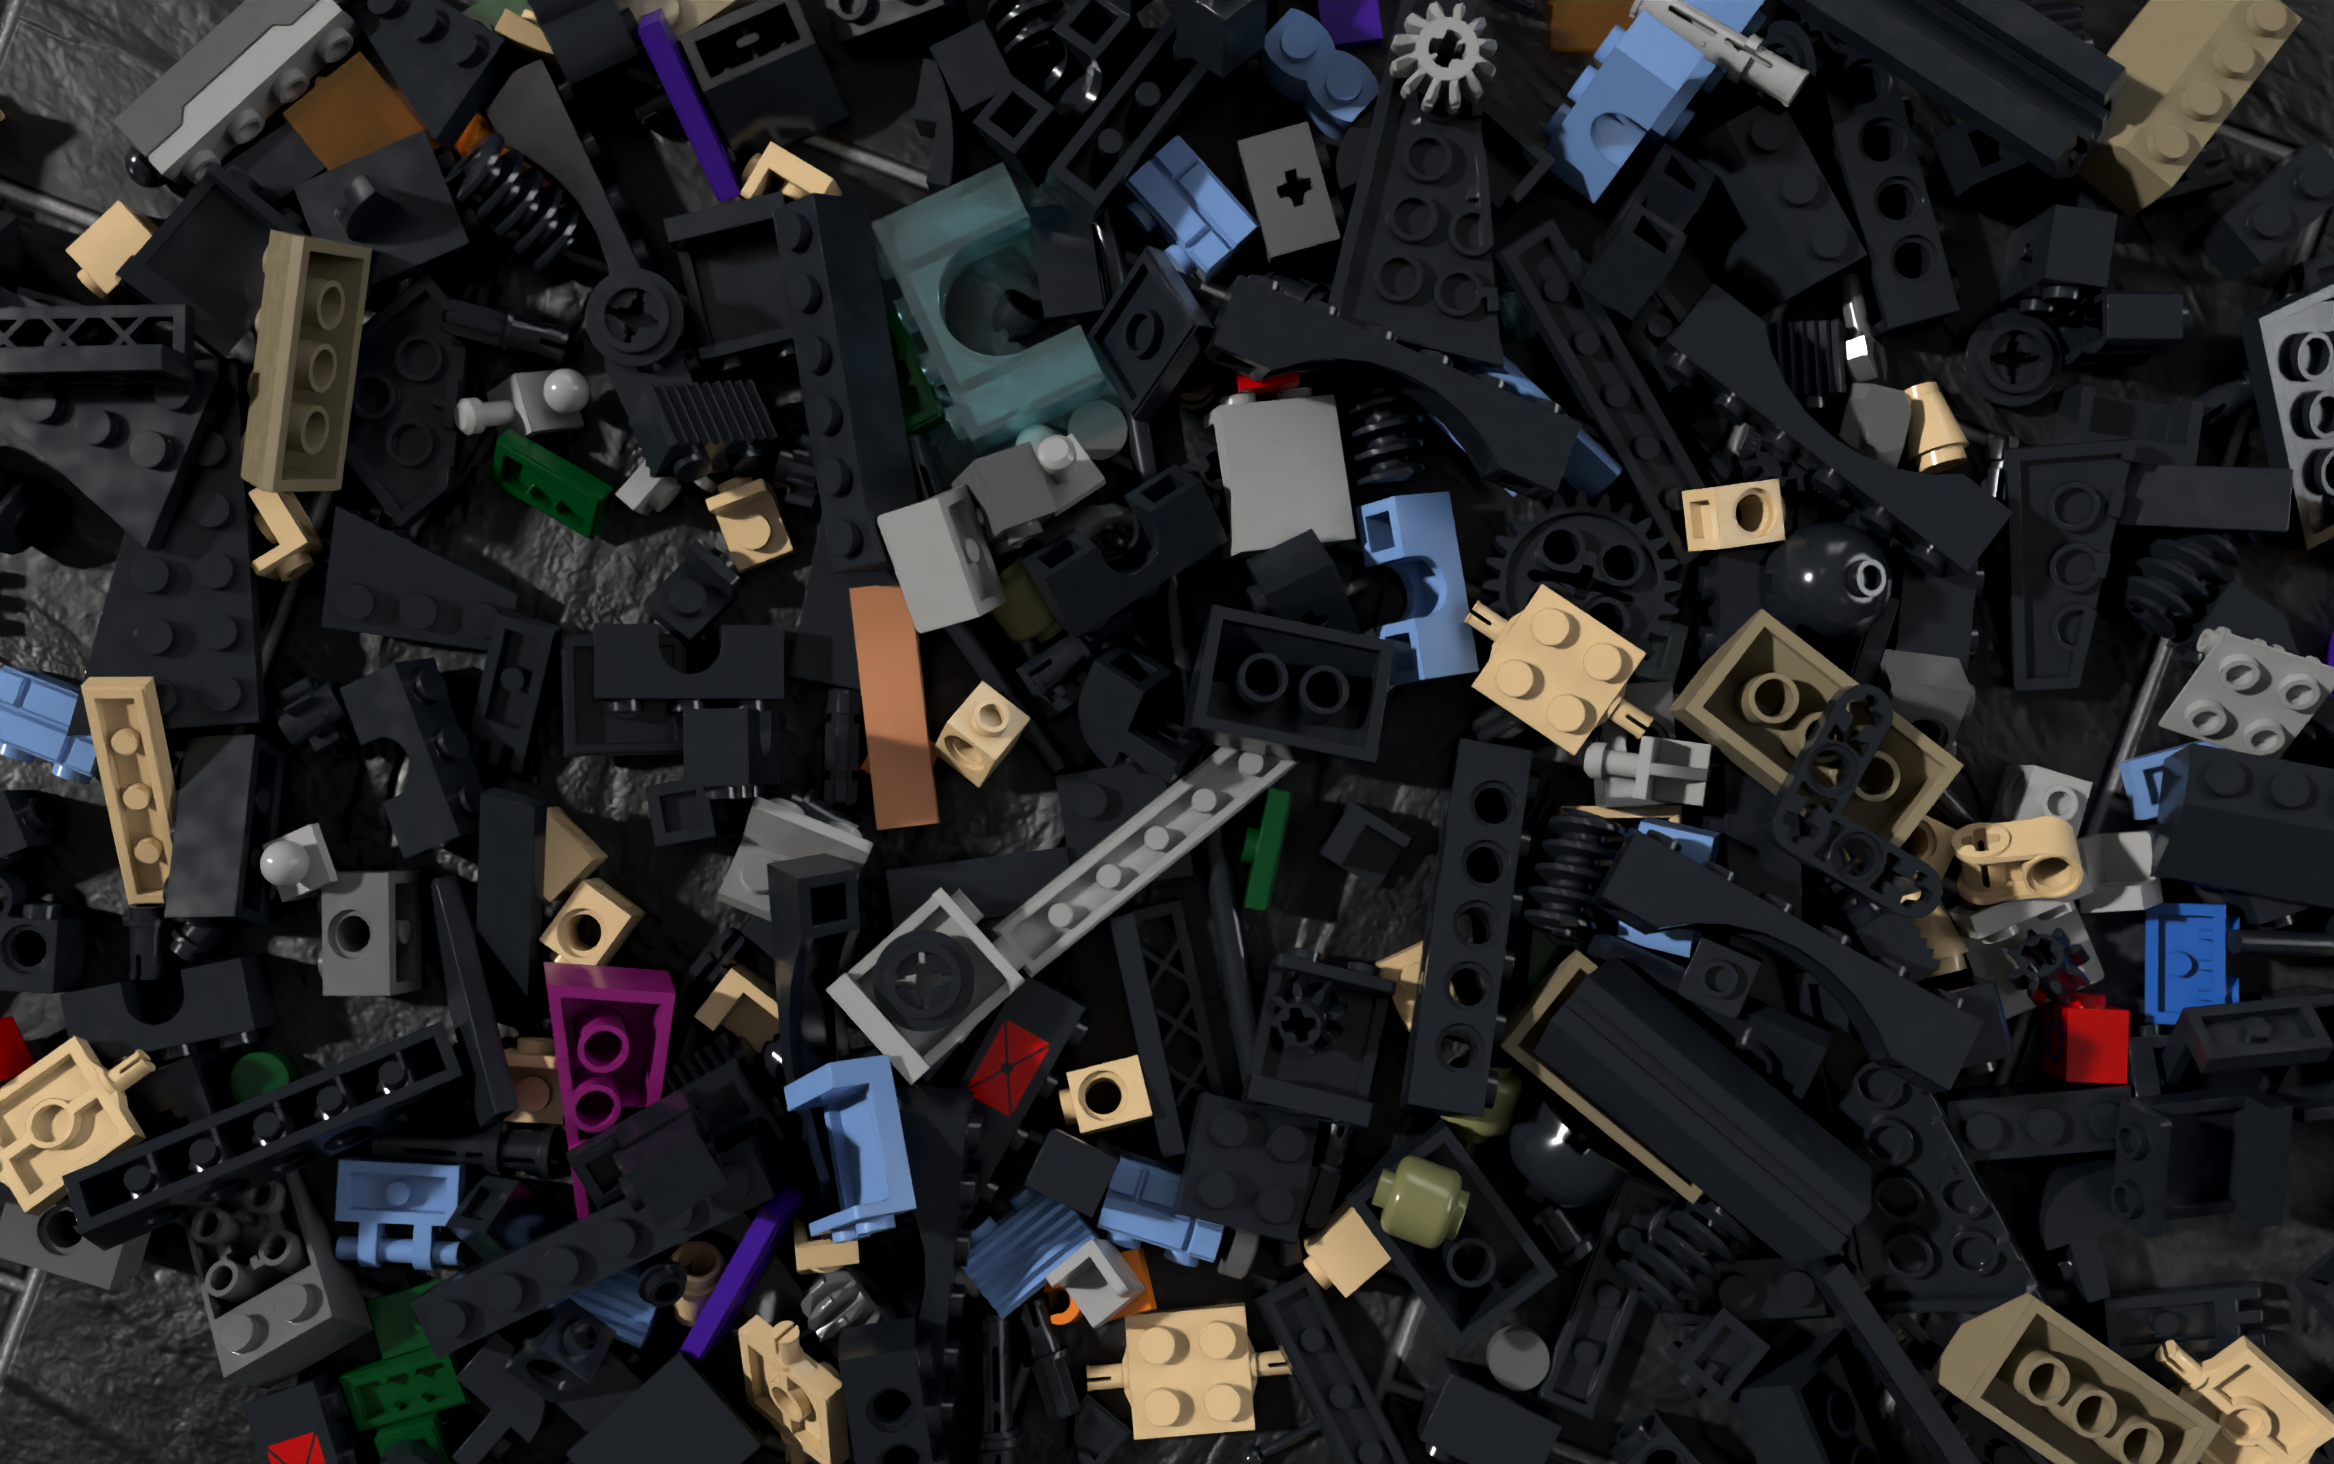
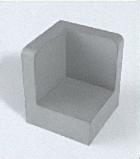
M2152 831L2091 834L2076 839L2082 869L2085 870L2093 889L2092 893L2079 898L2081 913L2145 910L2163 902L2160 878L2150 877L2155 841Z
M1104 1239L1089 1240L1045 1277L1052 1288H1065L1093 1328L1103 1326L1147 1290L1114 1243Z

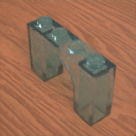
M1004 162L871 223L879 243L875 244L879 271L884 281L894 276L897 279L904 296L894 301L895 306L908 333L912 334L918 330L922 333L929 350L919 354L920 360L933 387L936 388L945 383L954 404L944 408V411L959 442L970 437L977 452L981 453L1019 435L1023 429L1031 425L1043 424L1078 408L1086 402L1093 401L1109 393L1106 379L1080 325L1026 350L1005 356L984 355L970 350L958 342L948 331L945 316L947 297L960 273L975 261L1032 235L1029 215Z

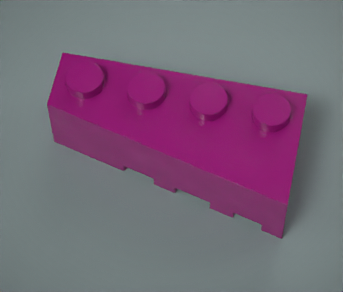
M543 962L568 1151L661 1099L676 996L669 971ZM571 1167L574 1197L579 1219L598 1209Z

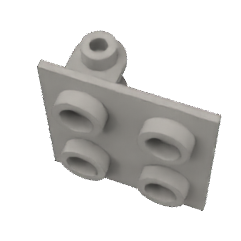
M2222 626L2218 627L2215 631L2207 628L2201 633L2197 642V651L2204 653L2205 659L2161 718L2159 726L2233 751L2279 759L2334 689V667L2320 663L2317 657L2311 655L2304 658L2286 652L2283 646L2277 644L2268 646L2265 640L2259 638L2249 640L2234 635L2230 629Z

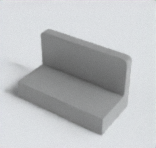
M967 485L947 490L922 502L878 516V526L913 623L919 633L978 618L1007 602Z

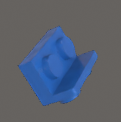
M2163 901L2146 909L2145 1023L2175 1025L2183 1008L2240 1002V977L2227 976V952L2230 951L2226 943L2228 933L2232 929H2240V916H2227V902L2191 903Z

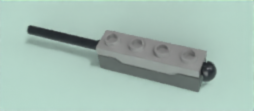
M245 0L113 120L139 149L137 150L135 147L130 146L124 157V167L130 179L145 188L162 187L170 179L189 190L195 184H198L213 162L221 166V160L235 147L251 141L261 133L265 126V120L284 103L293 102L302 96L309 86L310 79L328 63L342 59L349 53L353 47L354 39L363 32L360 25L347 12L354 5L355 0Z

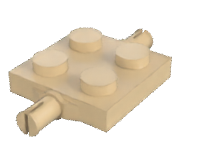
M1541 584L1526 608L1509 621L1482 604L1480 600L1477 601L1472 610L1489 620L1491 625L1486 624L1472 613H1469L1465 618L1464 623H1468L1494 641L1490 659L1472 684V687L1575 756L1592 730L1607 721L1608 718L1633 734L1638 740L1645 733V730L1626 718V715H1630L1646 727H1649L1654 717L1647 715L1623 698L1629 677L1646 653L1545 585Z
M74 1036L0 1088V1182L11 1189L24 1213L38 1216L65 1197L67 1191L62 1179L63 1175L132 1148L147 1138L129 1110L125 1094L126 1089L150 1072L156 1070L155 1064L150 1062L152 1059L143 1050H136L134 1054L111 1070H108L102 1066L88 1041Z
M1244 1302L1158 1309L1125 1317L1127 1346L1122 1363L1086 1366L1088 1392H1092V1390L1124 1388L1126 1397L1132 1407L1134 1440L1255 1430L1253 1394L1257 1384V1377L1292 1375L1280 1350L1255 1352L1254 1346L1247 1334Z
M756 1314L738 1330L747 1403L765 1417L780 1433L781 1441L785 1445V1460L787 1463L791 1461L790 1464H807L812 1456L820 1464H842L850 1455L848 1420L840 1374L829 1363H817L803 1351L799 1340V1326L796 1325L794 1327V1322L781 1321L773 1328Z
M2244 1335L2213 1358L2201 1363H2197L2174 1340L2166 1341V1348L2161 1345L2155 1353V1359L2179 1379L2176 1385L2169 1390L2222 1426L2200 1458L2199 1462L2201 1464H2311L2309 1460L2315 1450L2334 1437V1415Z

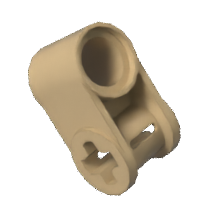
M2041 816L2028 820L2000 823L1978 822L1958 829L1952 836V851L1955 857L1960 859L1962 871L1957 879V889L1960 896L1967 902L1977 905H1992L2012 900L2059 898L2074 892L2082 883L2083 869L2076 835L2073 827L2064 819L2055 816ZM1978 841L1984 842L1985 851H1978ZM1982 876H1989L1990 885L1988 887H1984Z

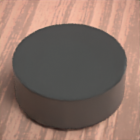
M1094 400L1082 404L1073 412L1068 423V435L1073 434L1093 463H1104L1116 458L1123 451L1127 443L1128 427L1123 413L1115 405L1102 400Z
M1226 1229L1218 1254V1273L1238 1280L1244 1278L1254 1262L1260 1237Z
M1523 1325L1506 1326L1497 1331L1489 1341L1486 1352L1487 1363L1495 1379L1504 1387L1511 1390L1524 1391L1537 1386L1545 1378L1550 1365L1549 1352L1541 1337L1531 1328Z

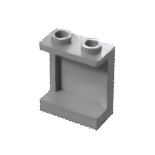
M1301 387L1278 392L1276 394L1277 400L1256 402L1255 393L1233 394L1220 398V405L1203 417L1204 428L1215 429L1230 532L1226 533L1229 541L1221 545L1223 561L1254 557L1309 529H1313L1325 549L1335 548L1356 539L1334 394L1313 396L1312 388Z
M940 887L931 895L932 897L868 955L826 989L882 1054H889L891 1064L910 1085L1025 982L1017 971L1026 962L1002 936L998 937L993 943L987 939L976 926L984 917L983 914L960 889L950 897ZM916 930L941 932L957 941L967 952L975 975L973 995L965 1011L951 1024L928 1032L908 1030L891 1021L879 1007L873 990V972L882 951L897 937ZM925 952L919 953L920 963H917L916 974L906 976V979L896 980V985H907V988L918 989L920 999H923L924 1009H929V998H932V988L942 985V982L952 981V975L942 976L941 973L931 972L929 962H925Z

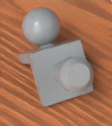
M573 369L514 373L487 393L489 402L482 403L476 397L460 399L454 409V421L456 426L466 435L481 434L485 427L497 426L499 436L510 427L529 439L536 434L577 430L584 426L580 410L589 401L590 387L586 378Z
M1034 424L1024 428L1018 435L1015 446L1031 442L1058 509L1054 514L1055 517L1106 484L1104 476L1072 433L1065 437L1057 435L1054 430L1046 425Z
M1642 736L1640 751L1637 754L1609 750L1608 743L1595 741L1586 749L1584 771L1589 778L1600 780L1604 779L1605 774L1636 778L1633 798L1644 800L1656 799L1704 806L1707 784L1711 773L1710 763L1713 745Z
M319 823L309 824L262 845L264 852L260 859V869L265 879L271 883L270 900L275 897L277 890L282 902L318 897L322 887L338 881Z

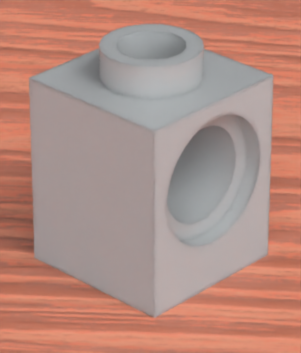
M2006 765L1990 823L2055 816L2066 820L2073 827L2077 839L2093 782L2035 765Z

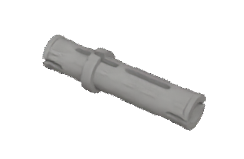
M1635 0L1630 9L1629 17L1632 19H1636L1643 9L1704 53L1705 56L1703 58L1727 71L1726 79L1735 84L1743 80L1783 103L1782 105L1786 108L1794 101L1809 76L1810 71L1807 69H1802L1763 47V38L1754 33L1748 38L1683 0Z

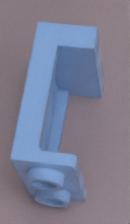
M889 1054L829 1062L784 1087L788 1112L823 1107L841 1211L809 1223L811 1237L831 1233L833 1244H841L871 1237L872 1233L896 1228L894 1217L914 1210L917 1207Z

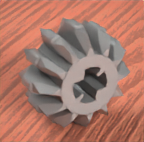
M1437 1L1429 4L1426 20L1415 13H1411L1407 16L1404 23L1407 34H1397L1392 41L1391 50L1400 57L1392 61L1389 69L1390 74L1397 78H1408L1400 91L1403 99L1412 98L1417 92L1425 95L1421 103V109L1424 113L1431 112L1437 99H1442L1444 108L1449 114L1458 111L1461 97L1469 102L1476 103L1483 93L1480 83L1491 82L1495 75L1496 67L1487 59L1495 54L1497 42L1489 38H1479L1487 24L1485 17L1476 18L1469 24L1462 21L1465 14L1463 2L1455 5L1450 17H1445L1443 9ZM1439 49L1446 50L1452 54L1449 59L1448 68L1441 67L1435 63Z

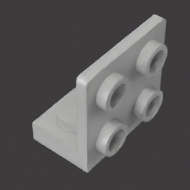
M756 797L750 810L742 841L721 886L717 900L771 921L767 874L768 863L825 853L855 867L858 880L873 843L863 839L861 832L848 824L838 821H830L826 824L804 815L803 809L791 801L781 798H771L768 801L761 797Z
M2084 869L2082 883L2074 892L2067 896L2003 901L1992 905H1977L1966 902L1947 910L1948 915L1969 952L1963 953L1970 975L1996 981L2006 1019L2037 1007L2027 996V989L2017 990L2007 977L2010 972L2019 968L2007 952L2012 948L2018 949L2019 945L2028 938L2027 931L2031 929L2036 934L2051 936L2057 927L2062 928L2070 939V946L2081 944L2089 955L2090 960L2078 966V968L2083 971L2090 984L2104 978L2103 969L2073 901L2093 892ZM2046 998L2043 1004L2050 1002L2052 1000Z

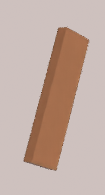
M899 583L849 588L877 830L940 823L918 631L913 623Z

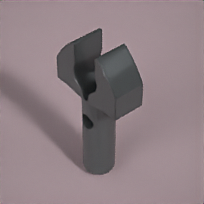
M1856 271L1846 272L1837 279L1848 341L1843 342L1844 363L1853 383L1877 384L1884 382L1887 377L1884 346L1877 342L1873 336L1862 276Z

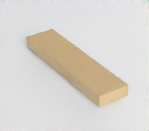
M89 677L81 685L128 905L165 904L163 900V887L166 879L169 877L173 847L170 828L177 814L178 796L154 677Z

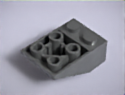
M298 1170L182 1218L225 1379L268 1390L373 1330L358 1277L348 1260H338L336 1258L337 1240Z

